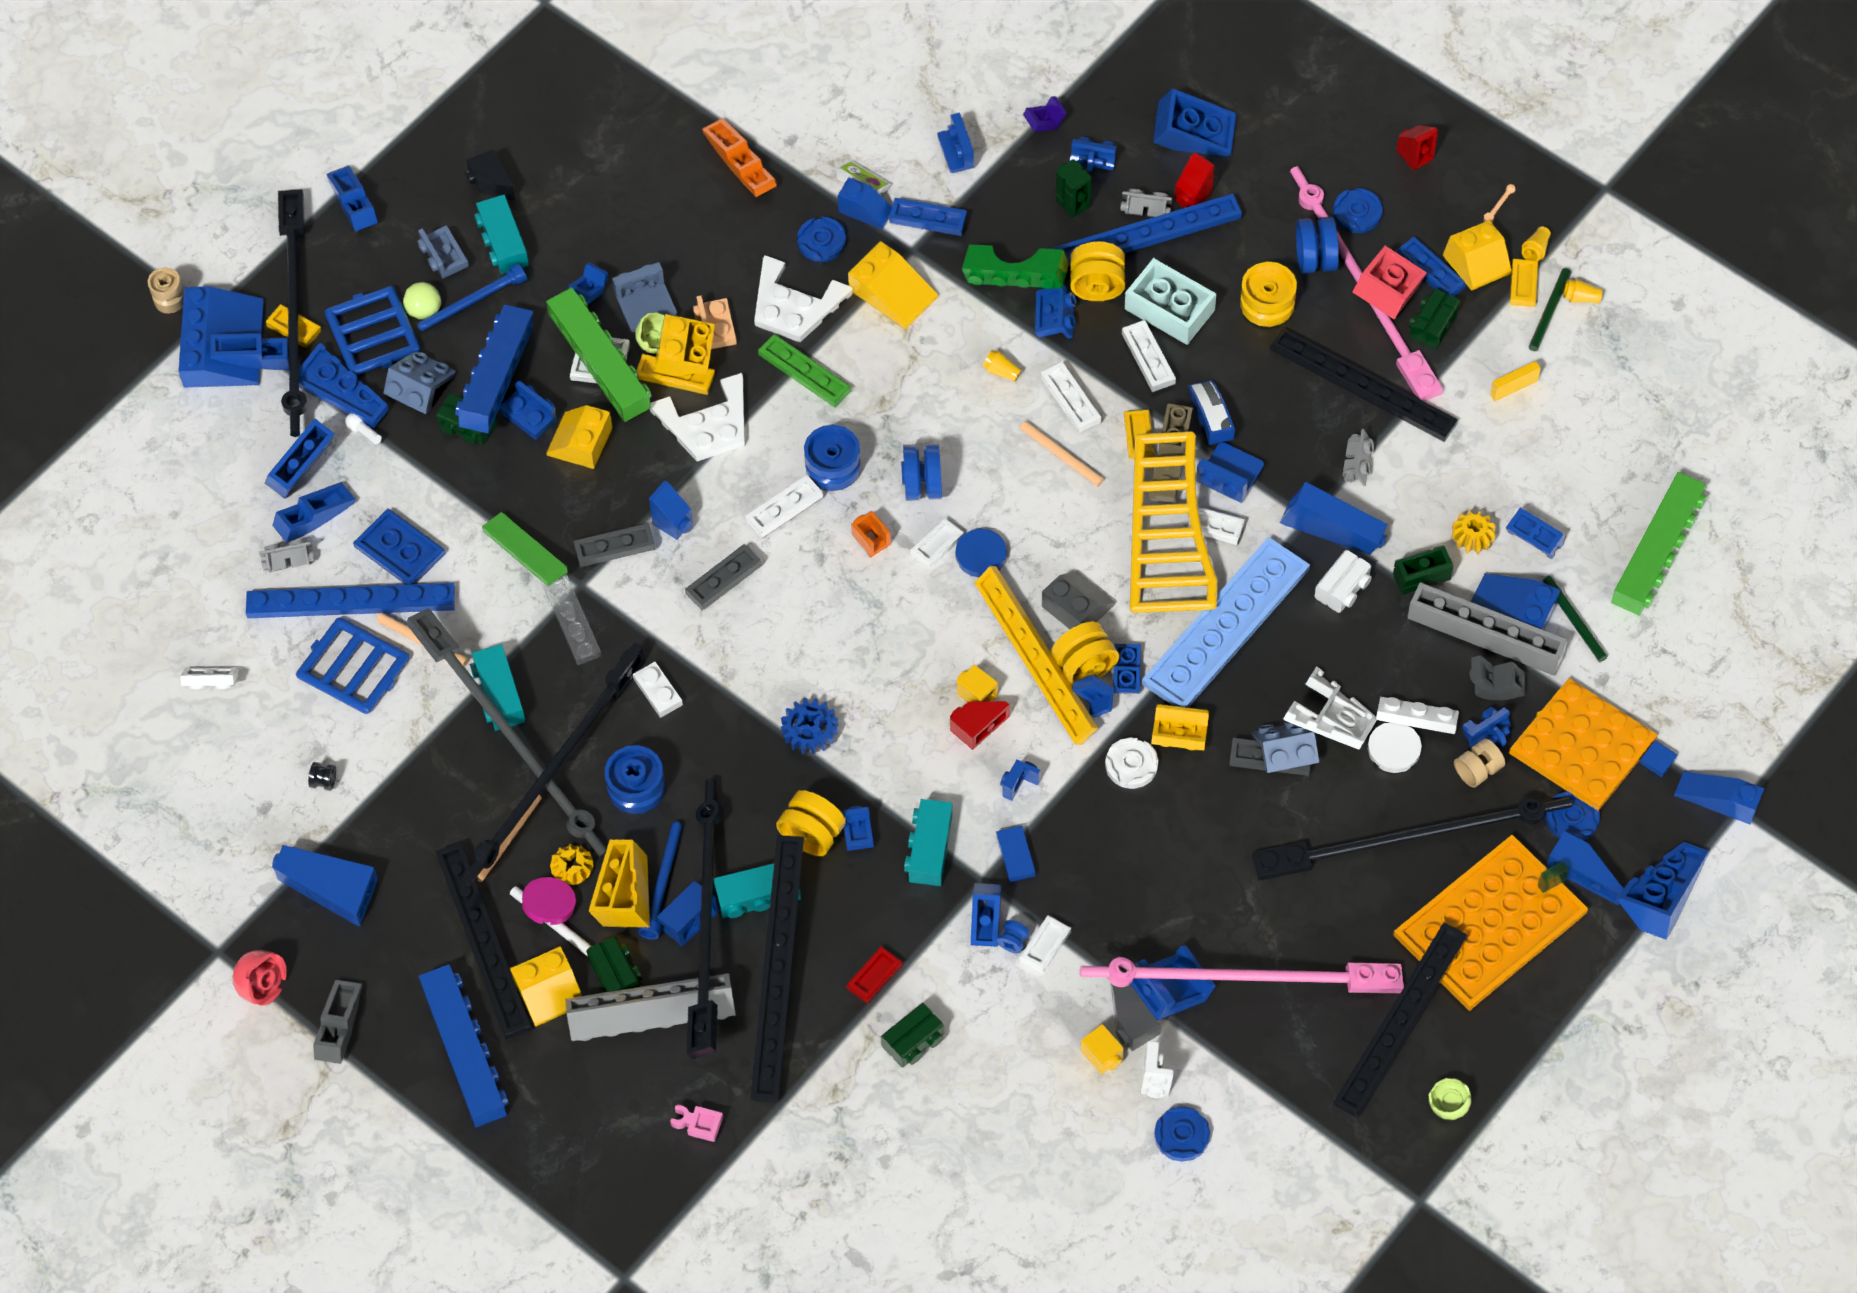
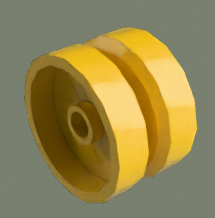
M1089 242L1076 247L1071 253L1072 292L1081 299L1089 301H1106L1121 295L1125 290V254L1122 249L1107 242Z
M1275 262L1258 263L1249 268L1242 280L1240 307L1243 315L1250 322L1264 327L1281 325L1287 321L1294 312L1297 287L1294 274L1287 267Z
M1091 621L1073 627L1064 633L1052 647L1051 655L1057 664L1063 668V674L1072 686L1073 682L1081 680L1086 676L1103 677L1119 660L1118 651L1112 642L1107 640L1108 636L1099 622Z
M806 790L797 791L788 804L789 809H786L776 822V828L781 835L804 837V852L814 856H824L833 844V837L838 836L845 826V818L841 811L825 798Z

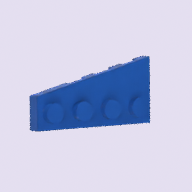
M321 343L317 345L299 368L300 389L347 414L357 415L365 424L373 428L389 410L388 405L367 385L361 383L357 376L351 370L348 371L341 364V361L334 355L332 356Z

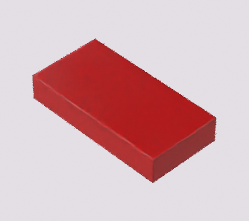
M881 946L847 984V989L866 1004H869L903 966L902 961Z

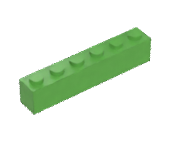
M570 288L547 300L549 316L623 421L626 422L650 409L649 398L652 395L645 383L641 385L635 368L632 365L628 366L626 364L624 353L619 347H614L610 333L606 329L603 331L599 326L600 321L595 312H589L583 295H577L574 289Z
M1677 472L1614 590L1612 604L1639 616L1644 607L1649 609L1655 596L1652 593L1654 588L1659 589L1665 578V574H1663L1665 567L1670 569L1674 562L1676 554L1673 552L1675 548L1680 549L1685 541V529H1691L1697 515L1694 512L1696 508L1701 510L1706 501L1707 495L1703 494L1706 486L1705 483Z

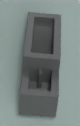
M335 980L322 1012L321 1026L313 1044L314 1060L342 1063L356 1017L362 984Z

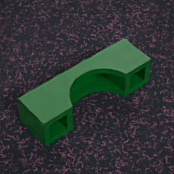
M969 245L962 270L967 282L974 285L987 284L1001 287L1019 286L1022 288L1062 289L1069 263L1063 249L1039 248L1031 258L1023 262L1007 263L997 258L993 246Z

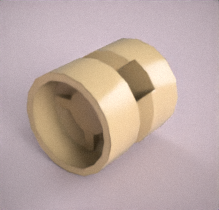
M167 267L158 268L153 271L148 278V287L155 307L162 313L169 314L179 311L183 307L184 289L179 274L174 269Z
M1485 738L1471 748V752L1466 751L1456 758L1454 766L1461 779L1470 787L1475 788L1487 780L1488 774L1493 775L1505 766V759L1499 748L1492 741Z

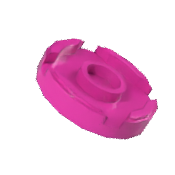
M543 877L531 881L525 887L522 895L523 911L530 919L540 924L546 922L550 923V925H558L567 921L573 915L576 905L575 893L570 885L552 877Z

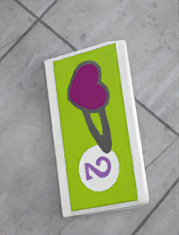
M852 160L837 169L838 180L845 183L848 177L871 185L881 196L891 186V183Z

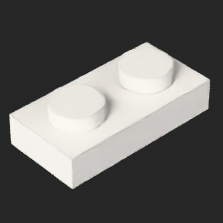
M656 662L633 674L634 681L660 718L683 705L682 699Z
M185 668L180 676L181 686H189L190 689H201L205 686H215L217 689L230 688L238 679V668Z

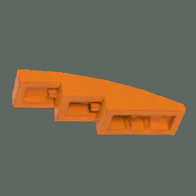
M723 118L702 129L716 152L755 197L777 186L775 178L763 168L761 159L748 148L747 141Z

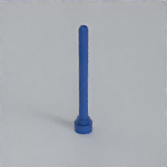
M519 263L509 267V271L506 272L505 276L418 323L419 330L425 331L509 284H522L527 281L524 270Z
M675 821L671 825L649 909L650 927H639L638 934L646 939H658L662 926L657 920V916L661 910L682 829V824L679 821Z

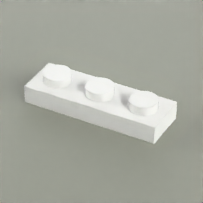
M1143 320L1122 328V335L1151 391L1154 392L1174 385L1176 378L1146 321Z
M1063 362L1041 372L1040 378L1078 433L1101 423V416Z
M806 475L746 515V522L763 538L823 498V492Z
M1380 697L1376 720L1455 734L1459 711L1448 707L1429 706L1421 702L1402 701L1393 697Z

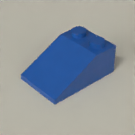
M1172 88L1158 101L1153 143L1174 151L1230 156L1236 113Z
M1485 573L1471 602L1545 631L1556 608L1560 589L1533 579Z

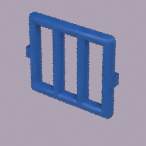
M388 286L366 295L362 293L353 295L352 300L325 310V316L347 368L355 375L380 366L385 369L392 366V362L421 350L393 286ZM388 297L391 308L340 326L337 315ZM397 317L400 327L350 345L348 344L345 337L346 334ZM405 335L409 346L359 364L356 363L353 354Z
M336 618L320 641L316 639L312 644V652L297 670L296 677L350 707L368 714L385 691L390 692L395 685L394 679L407 663L410 656L406 651L347 620ZM340 630L353 635L322 679L309 673ZM362 641L375 647L344 690L331 684ZM384 652L396 658L365 702L352 696Z

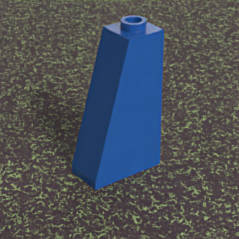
M1304 482L1288 502L1280 520V523L1285 526L1369 555L1376 548L1381 549L1387 538L1384 532L1388 524L1307 482Z
M282 845L280 853L275 854L272 868L279 881L354 925H361L378 880L374 867Z

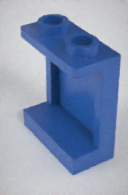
M1186 945L1180 946L1175 955L1155 963L1148 964L1145 959L1135 963V967L1203 969ZM1134 978L1131 986L1156 1020L1206 1002L1215 988L1212 980Z

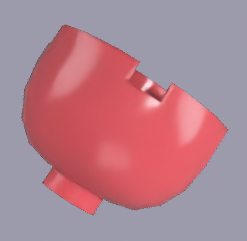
M250 951L238 960L232 976L233 986L238 995L252 1004L266 1006L273 1002L282 990L278 986L281 983V979L286 980V964L281 956L271 951Z

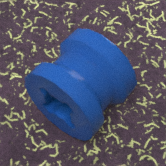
M1007 920L1003 926L1004 932L998 936L997 943L1009 952L1020 953L1023 949V941L1028 939L1030 931L1019 922Z

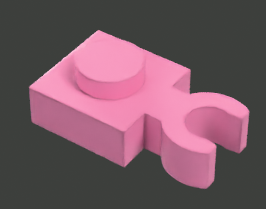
M682 1105L675 1106V1112L682 1114L684 1117L681 1120L671 1118L672 1127L676 1129L689 1127L688 1135L715 1142L723 1119V1113L698 1106L695 1107L694 1113H691Z

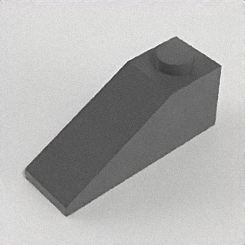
M1110 982L1117 1028L1116 1035L1123 1045L1127 1044L1131 1051H1134L1160 1035V1022L1156 1020L1131 984L1126 987H1117Z

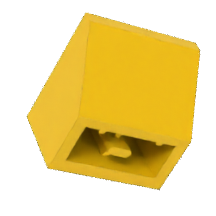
M665 314L660 330L654 372L680 377L708 370L715 324Z

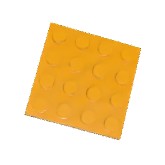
M1568 678L1512 745L1509 754L1599 811L1651 747L1658 735Z

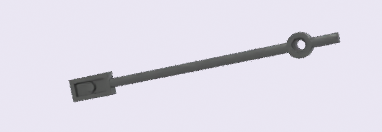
M430 608L409 617L406 625L437 663L443 659L447 661L534 774L539 777L544 771L543 766L455 656L459 645ZM551 778L545 788L569 817L566 823L569 833L577 838H585L600 858L604 857L607 848L593 831L595 826L594 817L585 810H576Z

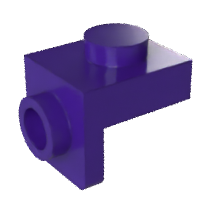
M1051 96L1046 106L1028 107L1025 109L1023 116L1034 132L1057 130L1066 115V110L1056 96Z

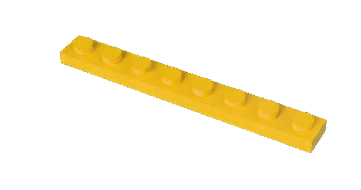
M990 566L974 584L1074 744L1082 745L1098 729L1097 725L1078 695L1073 692V687L1068 682L998 568Z

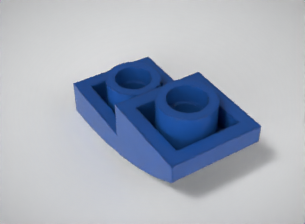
M1115 644L1114 647L1119 653V660L1114 666V693L1139 694L1141 644Z

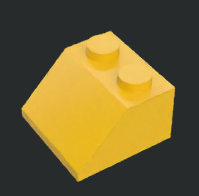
M1490 220L1450 236L1443 257L1471 290L1511 274L1512 270L1504 237Z
M587 405L566 411L547 450V456L595 469L612 431L610 412Z
M561 946L510 968L515 986L535 1027L567 1013L565 999L582 996Z

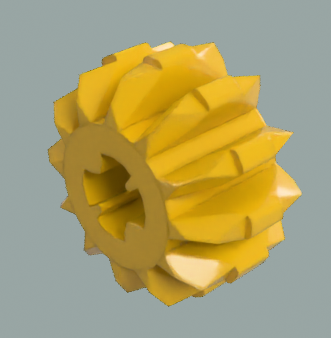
M1469 509L1466 515L1460 513L1457 521H1454L1452 525V541H1457L1456 546L1458 549L1465 547L1467 554L1470 550H1474L1478 555L1481 548L1488 550L1490 543L1494 542L1496 536L1495 523L1490 522V515L1482 517L1481 510L1477 514H1473Z

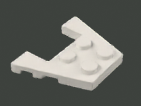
M764 256L754 319L755 326L801 342L822 323V319L830 312L833 313L845 298L848 299L853 294V287L834 280L831 281L821 300L779 285L777 283L785 270V262Z
M742 373L720 380L727 402L678 417L671 397L651 402L650 412L656 415L661 420L662 425L677 437V441L696 461L745 446Z
M1316 666L1305 685L1329 698L1319 715L1294 701L1283 720L1360 749L1377 721L1376 716L1354 697L1349 700L1339 691L1341 686L1335 681L1329 683L1322 677L1324 672Z

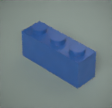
M314 418L269 472L265 484L285 499L332 443L335 433Z

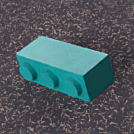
M505 195L476 203L478 213L474 214L478 228L483 227L484 229L481 235L485 247L490 246L492 250L489 252L492 265L498 266L500 274L509 271V267L517 263L522 268L529 266L526 249Z
M500 644L472 652L474 663L469 665L473 679L479 678V686L510 726L525 723L523 709L503 645ZM483 709L487 723L492 722L495 731L500 730Z
M920 799L919 808H914L912 824H916L915 832H910L908 848H912L911 856H906L904 872H909V882L941 886L953 816L952 802Z
M774 863L713 878L722 918H737L746 912L754 910L758 912L765 911L770 907ZM799 888V898H798V899H801L800 888Z

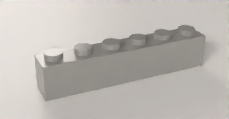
M1421 582L1410 602L1408 619L1555 676L1564 656L1567 639Z
M729 973L709 977V1000H713L718 1005L717 1019L735 1016ZM698 978L565 999L571 1041H587L595 1037H613L620 1033L643 1032L647 1029L669 1028L673 1025L688 1023V1007L696 1005L698 1002Z

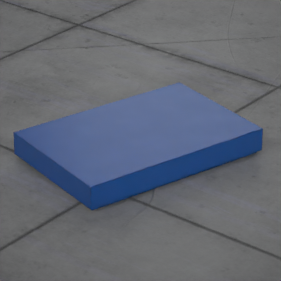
M389 508L353 542L357 550L405 585L416 584L446 554L445 549Z

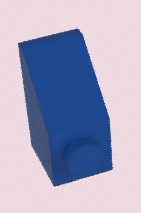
M848 177L838 194L839 213L880 229L885 227L889 220L892 206L871 185Z
M664 480L649 498L652 523L663 532L678 540L683 533L686 534L693 525L691 508L674 488Z
M974 883L970 945L998 947L997 938L999 935L1002 885Z

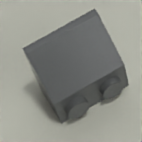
M1077 571L1059 575L1042 591V607L1068 629L1086 622H1097L1115 605V601Z

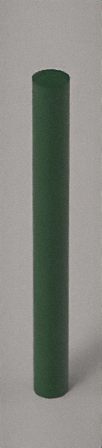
M1567 268L1561 270L1528 348L1531 351H1538L1566 282L1571 275V271Z
M1551 575L1543 579V583L1560 589ZM1560 589L1558 605L1598 662L1604 661L1608 656Z

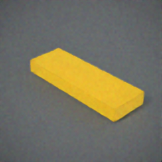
M642 354L636 370L639 377L638 380L708 395L715 376V370L708 368L706 371L680 377L654 372L656 357Z

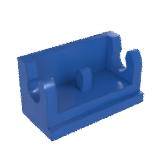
M1521 507L1506 526L1509 534L1516 535L1545 553L1550 559H1553L1555 550L1557 548L1561 549L1564 545L1563 533Z
M695 881L657 916V920L665 926L662 930L678 942L681 947L700 930L702 886ZM712 894L713 918L720 910L716 897Z

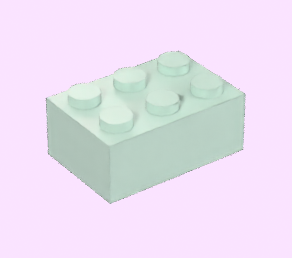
M1154 258L1125 292V310L1186 345L1189 344L1215 311L1216 293Z

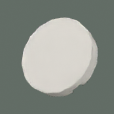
M1389 722L1378 726L1372 732L1368 743V753L1372 762L1379 765V768L1383 771L1399 773L1407 771L1416 764L1415 762L1420 757L1422 745L1420 737L1413 728Z
M1138 738L1120 739L1112 744L1106 756L1105 768L1107 775L1114 783L1124 788L1134 789L1143 787L1150 783L1157 774L1158 757L1156 751L1148 742L1137 740Z

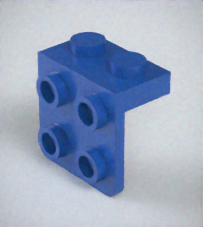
M1221 442L1208 461L1202 458L1197 465L1196 482L1242 503L1263 470L1264 462Z

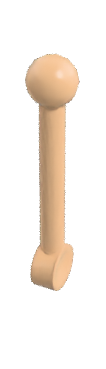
M1513 184L1507 185L1506 192L1492 211L1484 215V222L1488 220L1491 223L1493 222L1495 213L1507 197L1515 192L1516 188Z

